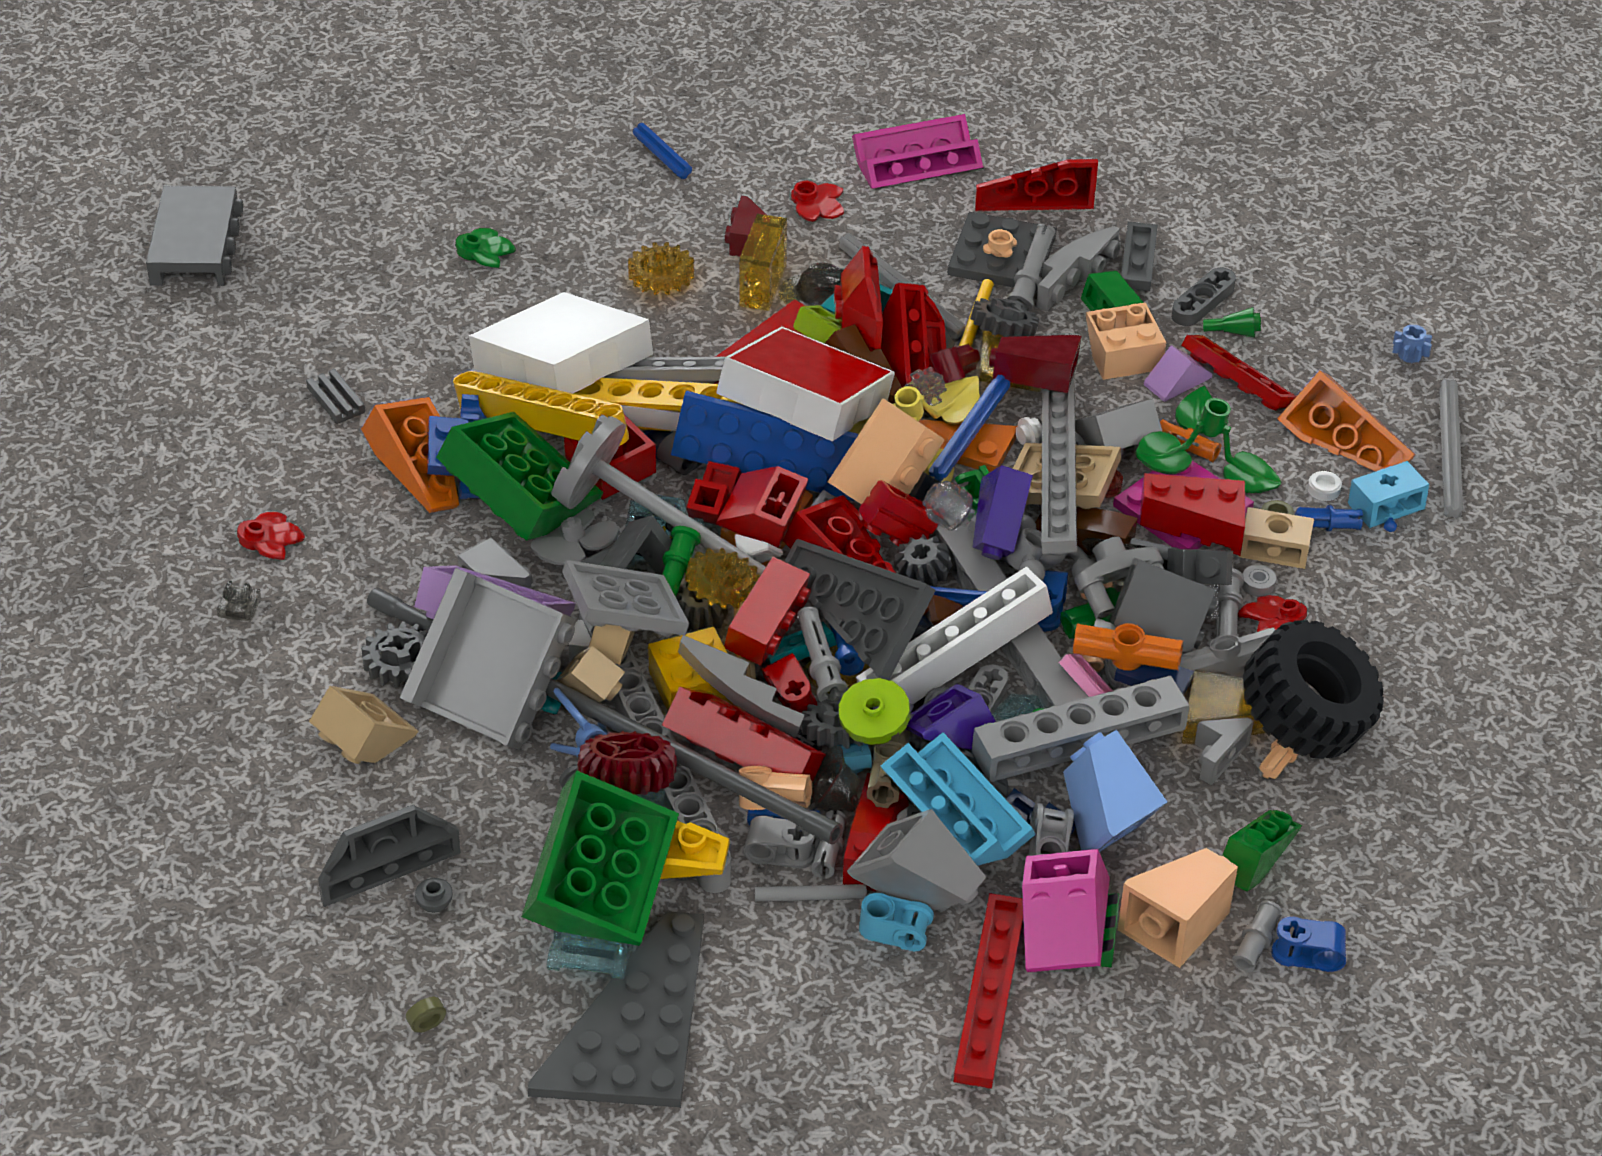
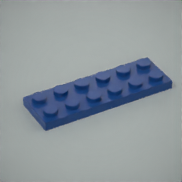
M690 391L685 392L671 451L672 456L708 464V461L734 466L740 468L741 473L779 466L808 478L807 490L819 493L825 490L835 497L843 495L847 500L855 501L828 483V480L859 434L848 431L834 441H830L791 425L776 416L748 406Z

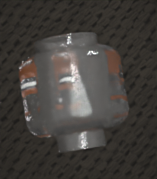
M944 481L941 484L935 483L929 489L923 501V506L926 507L927 518L948 531H954L961 525L963 527L967 526L975 513V510L972 508V495L950 481Z

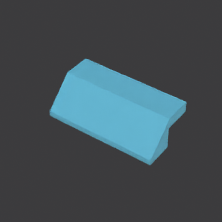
M943 732L918 753L907 743L880 765L882 770L921 812L929 809L935 812L977 866L1008 858L1036 835L1033 828Z

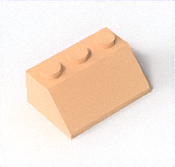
M883 398L828 480V483L861 505L866 497L870 496V492L878 480H883L909 494L945 439Z

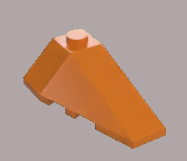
M430 397L375 405L361 430L377 458L429 513L457 508L459 506V499L454 476L427 474L429 416L440 417Z

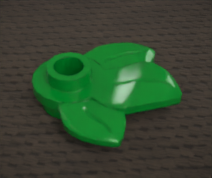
M491 228L474 229L471 233L459 235L455 242L456 252L460 257L466 260H475L481 265L493 268L500 267L499 256L516 251L515 246L510 240L498 236V231Z

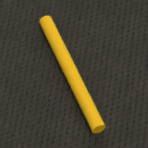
M984 279L982 281L975 301H980L981 298L989 300L994 286L991 280ZM972 311L959 346L969 344L972 347L979 326L974 325V320L970 319Z

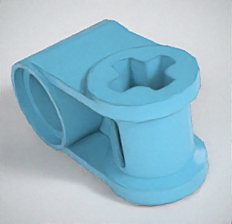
M871 893L862 901L859 931L865 939L898 946L901 949L914 952L920 951L926 945L927 937L925 932L927 926L933 921L934 912L928 905L919 901L900 899L884 893ZM915 912L918 913L917 919L913 918ZM910 934L914 935L912 940H909Z

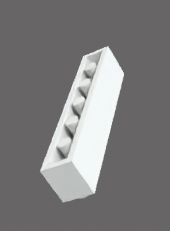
M1028 567L1023 568L910 641L889 681H893L903 688L909 703H916L932 689L942 686L1052 614L1047 585ZM871 668L856 676L857 682L877 678Z

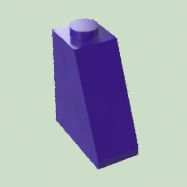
M1001 465L982 477L972 548L981 550L984 557L1001 560L1002 557H1006L1014 552L1033 475Z

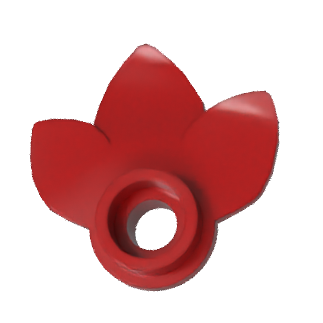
M804 180L796 183L791 191V199L796 204V212L807 221L814 222L819 216L825 219H834L844 214L842 205L836 200L843 193V188L829 183L817 185L812 181Z
M280 512L261 513L254 520L241 522L237 528L239 543L244 548L257 550L265 557L279 560L285 559L286 552L284 546L303 541L305 535L298 526L286 522L287 516Z
M1266 595L1257 597V602L1244 605L1239 610L1238 617L1259 621L1257 632L1272 627L1277 630L1287 622L1304 620L1307 617V607L1294 599L1285 600L1279 596Z

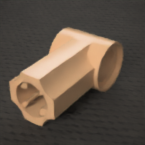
M747 766L739 769L740 775L804 808H808L812 796L810 775L775 773L770 768L764 766ZM739 795V806L747 810L765 809Z

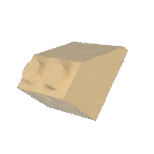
M329 686L309 720L320 731L319 737L330 744L337 745L342 749L341 755L355 764H360L361 761L376 763L415 737L418 733L417 729L374 694Z

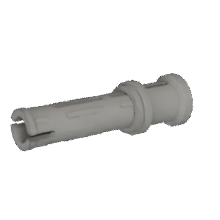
M1044 223L1037 225L1023 268L1015 274L1014 289L1008 294L1006 299L1021 302L1024 304L1023 307L1029 308L1028 312L1033 308L1034 302L1032 299L1035 290H1038V284L1041 282L1039 274L1056 232L1052 226L1048 225L1044 234Z
M1232 568V585H1215L1216 593L1214 597H1217L1215 607L1217 611L1216 637L1221 635L1237 636V613L1243 606L1240 588L1243 586L1244 576L1239 570Z
M805 607L798 611L797 620L812 661L809 672L818 685L817 697L820 702L826 699L831 701L841 700L843 694L848 690V686L841 679L839 673L841 670L840 662L831 654L817 608Z

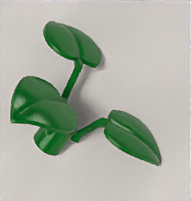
M1205 386L1187 395L1175 411V419L1182 428L1186 430L1188 428L1194 429L1184 444L1181 445L1174 435L1158 431L1144 436L1140 440L1135 452L1136 457L1148 468L1164 474H1177L1185 471L1191 465L1192 457L1185 450L1189 449L1199 433L1208 437H1216L1222 433L1225 460L1229 463L1223 470L1225 479L1245 481V493H1261L1273 490L1282 483L1276 472L1257 455L1241 451L1234 458L1232 457L1229 437L1231 427L1227 425L1231 407L1225 400L1213 398Z

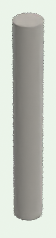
M865 884L755 887V902L864 899L867 896Z

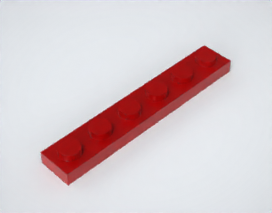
M989 893L954 1071V1083L992 1089L1023 924V898Z

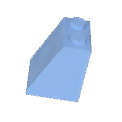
M1117 729L1105 737L1099 732L1083 744L1084 747L1070 756L1073 763L1063 771L1071 809L1074 812V822L1081 850L1098 849L1101 852L1140 827L1167 803V800Z

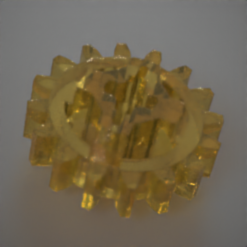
M653 242L651 248L643 245L641 246V252L633 251V258L628 259L629 280H633L634 287L642 285V292L644 293L651 289L654 295H658L659 291H664L666 295H670L671 289L680 292L681 285L689 286L690 279H694V258L689 257L688 250L680 252V245L672 248L669 246V242H665L663 246H658L656 242Z
M707 548L706 554L698 551L695 558H690L685 581L689 582V591H697V599L704 597L708 599V605L720 603L721 608L726 609L727 604H731L734 608L738 609L740 603H744L761 575L756 574L757 566H748L749 558L739 559L738 552L726 553L724 548H720L719 553H715L711 548Z

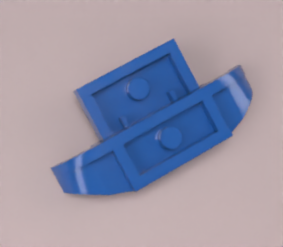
M462 394L460 418L429 416L427 474L454 476L447 471L446 467L436 456L452 426L487 418L480 408L478 395ZM459 479L460 499H480L472 494L468 487Z

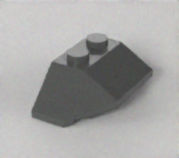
M410 805L343 831L318 878L323 906H329L460 854L459 830L456 825L415 805Z

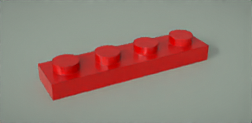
M1186 335L1181 346L1191 352L1190 356L1194 360L1210 364L1214 367L1213 372L1223 378L1233 379L1238 383L1237 388L1247 394L1257 395L1262 399L1261 403L1267 408L1275 411L1279 408H1287L1297 397L1203 335Z

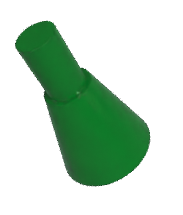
M1254 307L1223 316V318L1203 319L1204 332L1224 330L1227 333L1255 338V332L1261 331L1260 313H1254Z

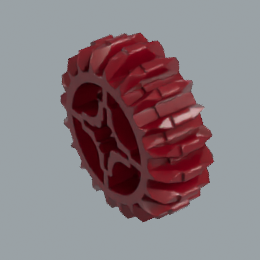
M621 731V733L608 732L607 735H597L595 738H590L585 741V744L580 746L577 760L578 771L634 795L642 794L644 796L648 792L657 793L660 791V788L669 787V784L674 781L677 767V756L675 755V748L671 746V742L663 740L660 736H651L650 733L641 734L636 731L632 733Z

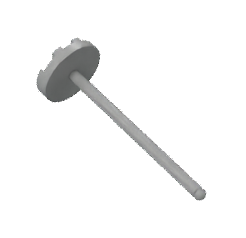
M601 415L596 421L592 434L586 431L579 440L569 468L562 467L554 483L551 495L559 503L572 509L586 497L597 481L602 479L673 527L686 526L696 530L701 535L700 544L758 581L766 568L764 565L609 464L622 441L626 425L613 416L606 417ZM808 598V600H807V602H806V604H805V606H804L803 608H805V607H815V606L809 601L810 598ZM817 608L819 612V618H824V614Z

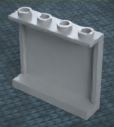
M455 568L400 698L502 742L505 746L520 750L522 745L531 736V724L536 712L545 703L547 696L545 691L548 684L560 668V656L563 649L573 638L576 619Z

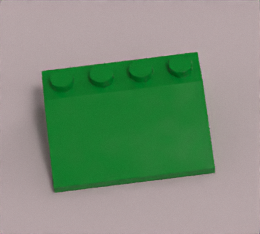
M515 412L452 426L436 456L449 473L459 478L472 494L484 501L495 515L501 517L513 528L519 537L524 538L526 541L549 534L561 526L564 520L574 517L600 499L604 493L594 485L586 497L574 508L569 509L559 503L551 495L552 489L562 467L568 469L570 462Z
M576 771L561 790L521 917L558 932L639 946L642 943L679 813L580 771Z

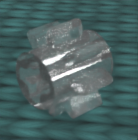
M928 367L923 371L918 369L910 374L913 381L905 384V387L917 388L920 394L924 396L925 402L928 405L935 406L942 402L940 394L947 391L942 374L933 372L932 367Z

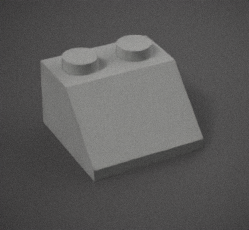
M1153 398L1126 404L1075 420V431L1083 438L1086 445L1121 447V455L1126 454L1124 448L1134 445L1135 450H1137L1140 440L1147 434L1162 431Z

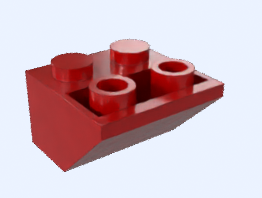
M779 466L741 473L716 525L779 548L795 513L802 503L808 478Z

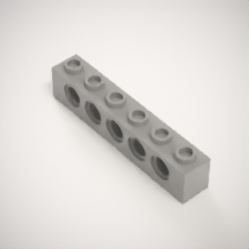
M1172 676L1152 679L1145 683L1118 688L1111 692L1085 697L1081 700L1054 705L1047 709L1020 714L1013 718L975 727L972 754L989 782H994L1071 761L1070 756L1084 747L1083 744L1099 732L1105 737L1117 729L1126 744L1130 745L1185 730L1190 705Z

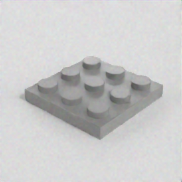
M569 560L565 561L562 573L584 620L588 623L600 627L606 624L616 625L628 631L650 630L662 636H672L673 634L686 635L689 622L664 575Z

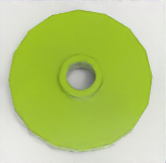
M881 678L865 679L852 685L843 694L839 703V719L843 729L855 741L868 745L884 744L892 740L891 737L898 732L900 735L906 729L911 718L909 699L903 688L893 681ZM872 707H878L875 710H870Z

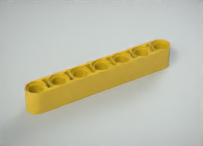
M477 371L461 373L453 380L460 409L462 394L478 395L480 408L487 418L515 412L534 430L578 441L586 431L592 434L596 421L601 415L606 417L613 416L626 425L623 409L619 404ZM627 425L620 445L629 440Z

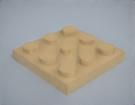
M1025 443L1013 469L1033 475L1026 505H1042V443ZM1076 445V506L1082 509L1100 508L1121 461V447Z

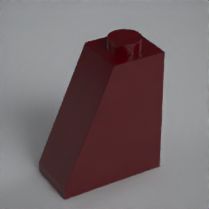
M1082 336L1001 337L998 347H992L989 366L994 367L992 379H995L997 375H1004L1005 379L1009 380L1010 383L1068 393L1078 364Z

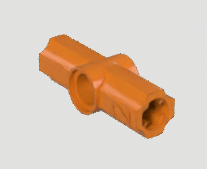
M1129 623L1119 625L1115 630L1077 624L1073 644L1074 654L1111 659L1114 666L1126 671L1135 670L1141 664L1179 670L1183 650L1182 640L1145 635L1141 627Z

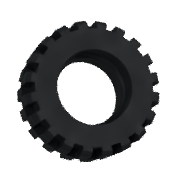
M1308 620L1287 622L1275 630L1246 662L1243 674V689H1246L1244 691V698L1246 704L1252 707L1251 714L1255 721L1259 720L1263 725L1262 730L1268 736L1273 735L1278 740L1277 743L1284 748L1290 747L1294 749L1293 753L1301 756L1310 754V758L1324 759L1325 757H1338L1342 753H1346L1376 724L1380 718V713L1383 711L1384 697H1382V682L1378 681L1379 672L1375 665L1372 666L1370 664L1368 654L1364 650L1361 651L1355 645L1357 642L1351 637L1346 638L1341 635L1339 629L1333 626L1327 628L1324 626V623L1318 621H1311L1310 623ZM1306 682H1307L1309 685H1311V686L1320 694V696H1319L1318 694H1316V693L1306 684Z

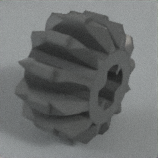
M924 534L917 540L909 537L908 544H899L898 553L894 554V565L897 574L933 587H937L938 581H947L952 561L946 543H940L937 536L929 540Z
M703 579L695 584L688 580L685 587H679L676 599L689 622L687 631L692 629L695 632L710 627L722 628V623L728 615V604L723 589H718L715 582L705 584Z

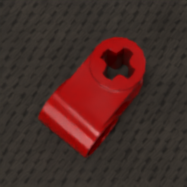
M793 653L761 669L767 684L777 688L775 696L778 697L783 706L799 713L807 711L809 704L817 706V700L811 691L810 682Z

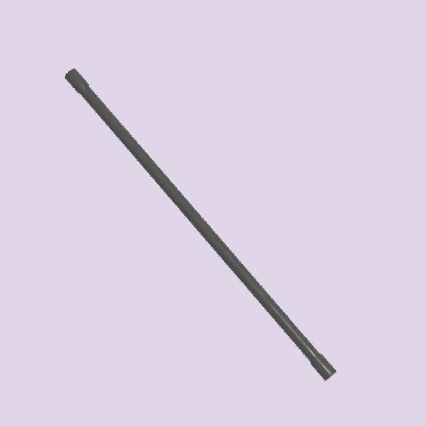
M378 587L371 590L368 595L367 603L372 608L390 617H396L411 626L419 624L421 631L429 630L433 619L426 617L424 612L404 603L400 598ZM551 678L545 692L552 699L560 702L553 692L555 688H559L580 713L618 733H621V731L629 733L636 731L641 734L650 733L651 736H660L663 740L671 742V746L675 748L678 764L795 823L806 832L831 845L839 840L843 830L840 823L794 803Z

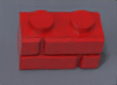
M878 480L871 490L870 496H867L859 507V513L866 521L864 523L865 528L877 536L884 532L890 536V541L898 547L899 544H908L909 537L917 540L924 534L929 539V535L933 534L941 522V518L931 506L883 480Z

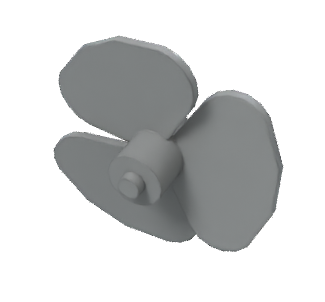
M584 509L574 517L564 520L561 526L549 534L533 540L531 550L541 560L554 565H564L566 560L581 562L586 558L585 549L593 551L608 547L617 539L620 530L616 522L613 521L598 522L586 529L594 520L595 515L592 510Z

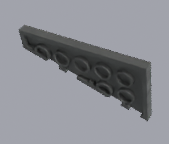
M796 539L785 562L810 573L807 588L811 589L809 601L824 614L823 617L845 642L854 647L860 659L869 665L877 678L890 680L936 590L923 582Z

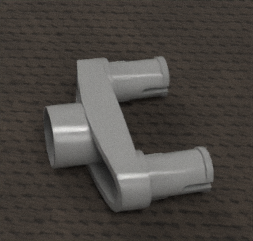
M1112 537L1100 542L1093 548L1092 551L1098 562L1082 571L1074 581L1080 593L1085 594L1095 618L1101 619L1110 615L1115 610L1103 584L1126 577L1134 558L1164 569L1162 566L1164 560L1159 550L1155 547L1126 550L1120 537Z

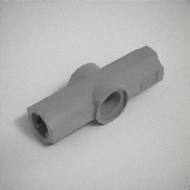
M1272 627L1242 637L1236 635L1218 636L1211 640L1209 647L1182 654L1180 667L1194 671L1190 685L1216 677L1220 680L1237 679L1243 676L1244 667L1251 655L1275 629Z

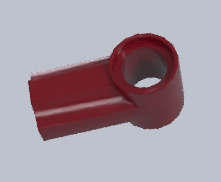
M969 344L929 354L938 385L965 378V374L976 370V365L981 360L978 349H973Z

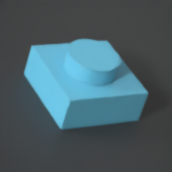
M853 743L850 744L848 749L844 748L843 745H837L836 748L832 749V758L837 772L855 774L863 771L864 768L872 767V757L868 744L863 743L862 746H858Z

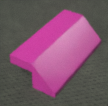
M965 114L852 135L857 163L871 189L984 168L978 139L970 140Z

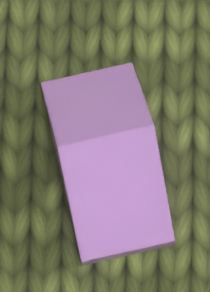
M1171 345L1145 379L1144 386L1162 401L1166 402L1212 378V373L1191 356Z

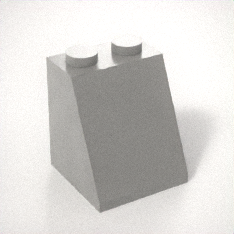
M932 809L887 824L847 871L852 878L880 893L900 899L925 903L933 911L937 910L939 913L959 903L961 906L970 903L978 895L979 891L977 888L986 878L984 873Z

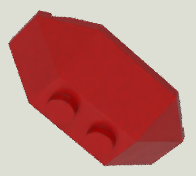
M862 246L841 273L840 285L834 286L835 319L841 321V329L855 324L866 345L874 349H881L883 316L878 260L876 257H873V252L869 246Z
M897 283L882 314L881 350L895 372L902 388L906 386L917 388L920 394L924 396L926 402L928 395L934 389L942 386L938 385L929 354L946 349L945 322L935 303L927 295L929 292L925 285Z

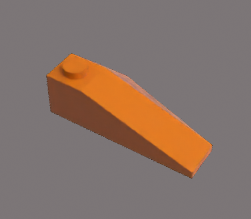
M1320 370L1277 418L1300 440L1321 446L1335 455H1342L1352 459L1357 464L1373 471H1379L1405 461L1410 462L1416 455L1331 376Z

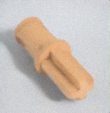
M1277 739L1271 744V751L1259 766V770L1266 779H1276L1287 764L1293 763L1298 754L1293 753L1294 749L1290 747L1284 748L1279 745Z

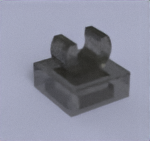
M227 581L217 607L218 617L251 622L261 600L260 589L252 588L249 583H245L244 587L233 586L232 581Z

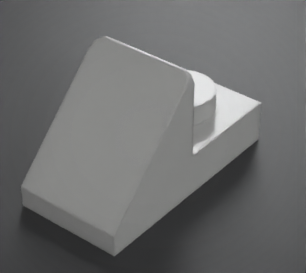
M1247 717L1207 720L1198 723L1195 745L1204 749L1199 758V763L1202 764L1199 779L1212 785L1250 744L1253 720Z

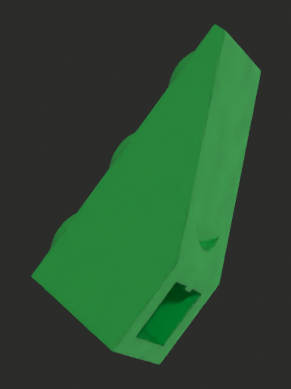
M1268 810L1230 836L1222 856L1238 866L1235 886L1246 892L1257 886L1300 831L1302 825L1293 821L1292 817L1283 811Z

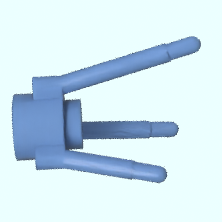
M555 688L554 694L578 722L580 728L577 730L575 737L577 748L552 743L550 748L578 757L580 746L585 744L586 740L595 738L597 735H607L608 731L606 726L599 722L597 725L590 724L559 688Z

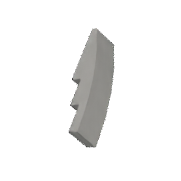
M682 636L678 653L706 682L746 712L796 738L804 714L773 702L777 688L746 676L749 662L687 636Z

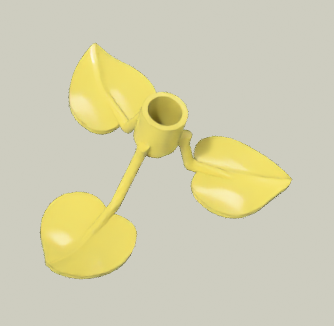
M972 376L946 383L934 389L928 395L926 402L924 396L920 394L917 388L906 386L896 392L893 405L917 421L922 418L924 408L934 419L941 416L947 424H961L980 398L978 376ZM869 418L857 422L849 432L859 434ZM939 448L924 472L928 475L930 467L943 449ZM954 467L941 482L950 485L954 476Z

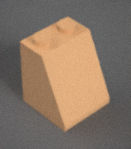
M1204 848L1127 879L1123 885L1117 930L1180 968L1230 913L1238 866L1231 863L1224 856H1219L1213 851Z

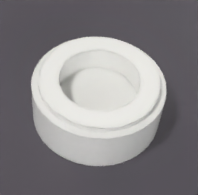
M1315 472L1309 478L1308 492L1318 500L1331 501L1340 495L1342 481L1332 472Z

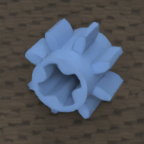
M1407 325L1403 328V332H1395L1392 352L1398 353L1400 359L1405 362H1419L1422 356H1430L1432 336L1426 335V330L1419 325Z

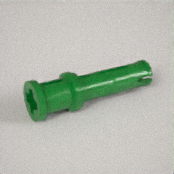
M675 526L672 529L671 536L673 539L669 551H666L663 555L665 568L662 575L665 576L675 597L677 596L684 573L692 568L693 560L691 558L695 546H698L701 542L700 533L686 526Z

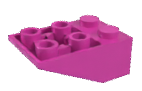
M1098 849L1026 856L1022 893L1025 969L1027 972L1100 966L1110 877Z

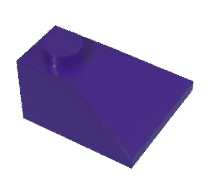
M955 684L912 712V720H909L906 729L930 741H933L943 732L957 747L972 750L974 728L996 721L981 694L962 685Z

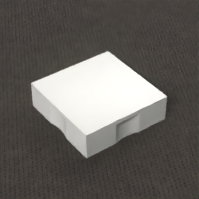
M565 292L469 335L474 371L572 394L593 384L606 375L620 371L653 355L649 319Z

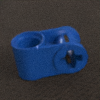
M1045 570V576L1042 581L1047 585L1053 613L1038 622V625L1044 632L1056 630L1061 625L1060 615L1063 612L1064 602H1066L1068 572Z
M1295 916L1283 918L1278 923L1277 935L1279 938L1273 943L1271 953L1272 957L1279 964L1288 967L1296 966L1318 969L1324 972L1338 971L1345 966L1346 930L1341 924L1333 921L1323 922L1301 919ZM1291 927H1294L1293 934L1291 937L1290 929ZM1292 946V955L1288 956L1290 947Z

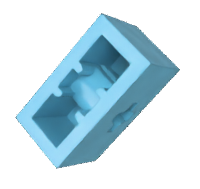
M1408 461L1352 479L1348 504L1354 510H1362L1363 516L1360 518L1371 528L1385 523L1391 517L1397 519L1425 509L1429 483Z

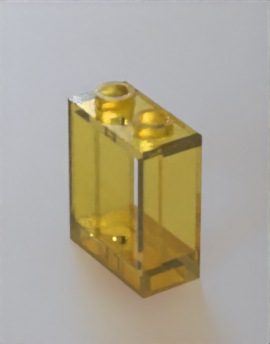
M763 214L756 215L739 259V306L770 311L786 268L787 218Z

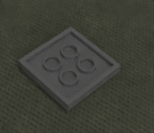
M969 211L950 259L947 275L976 281L989 279L994 284L1014 287L1015 274L1023 268L1038 224ZM1045 225L1044 230H1043L1044 234H1045L1046 229H1047V226H1046V225ZM1003 229L1013 235L1017 240V245L1012 248V256L1007 258L996 257L983 251V246L988 243L990 232ZM1056 232L1052 238L1044 262L1049 258L1053 243L1056 238Z

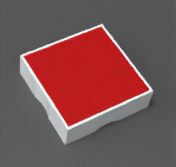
M781 326L725 357L716 394L755 410L776 416L791 425L834 441L851 430L857 422L870 418L883 398L888 401L895 372Z

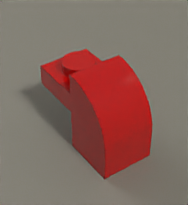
M708 461L703 479H695L686 507L688 516L695 521L716 525L741 475L740 468Z

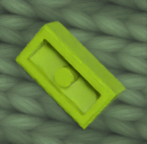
M819 305L803 306L799 309L793 327L807 337L825 343L835 331L841 329V321L835 319V314Z

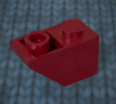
M741 195L738 207L732 208V226L727 225L725 231V243L729 244V255L765 260L771 242V218L748 196Z

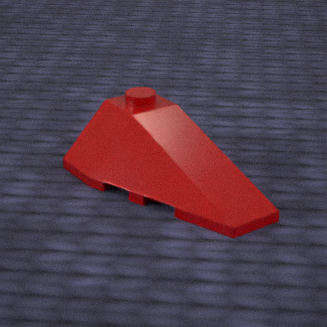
M843 495L796 512L783 539V542L790 549L796 539H800L896 573L892 565L884 561L880 555L881 546L877 539H871L866 530L867 528L864 526L866 521Z
M867 773L849 832L843 860V885L863 884L852 878L847 872L848 869L884 827L889 823L897 821L898 813L909 806L907 796L900 789L898 802L892 803L889 808L876 807L874 802L867 798L871 773ZM866 885L867 890L876 891L873 888Z

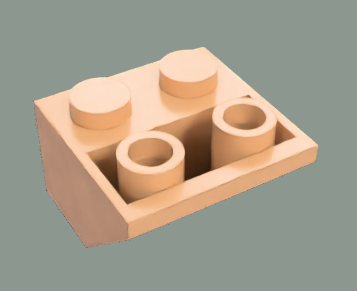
M1146 302L1086 312L1092 357L1103 380L1151 372L1165 354L1166 341Z

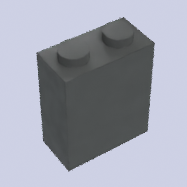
M1134 558L1114 606L1115 610L1108 622L1116 626L1125 623L1135 624L1143 629L1145 635L1182 640V651L1189 653L1192 652L1193 648L1198 649L1202 642L1205 630L1201 629L1205 617H1210L1216 607L1217 597H1214L1216 590Z

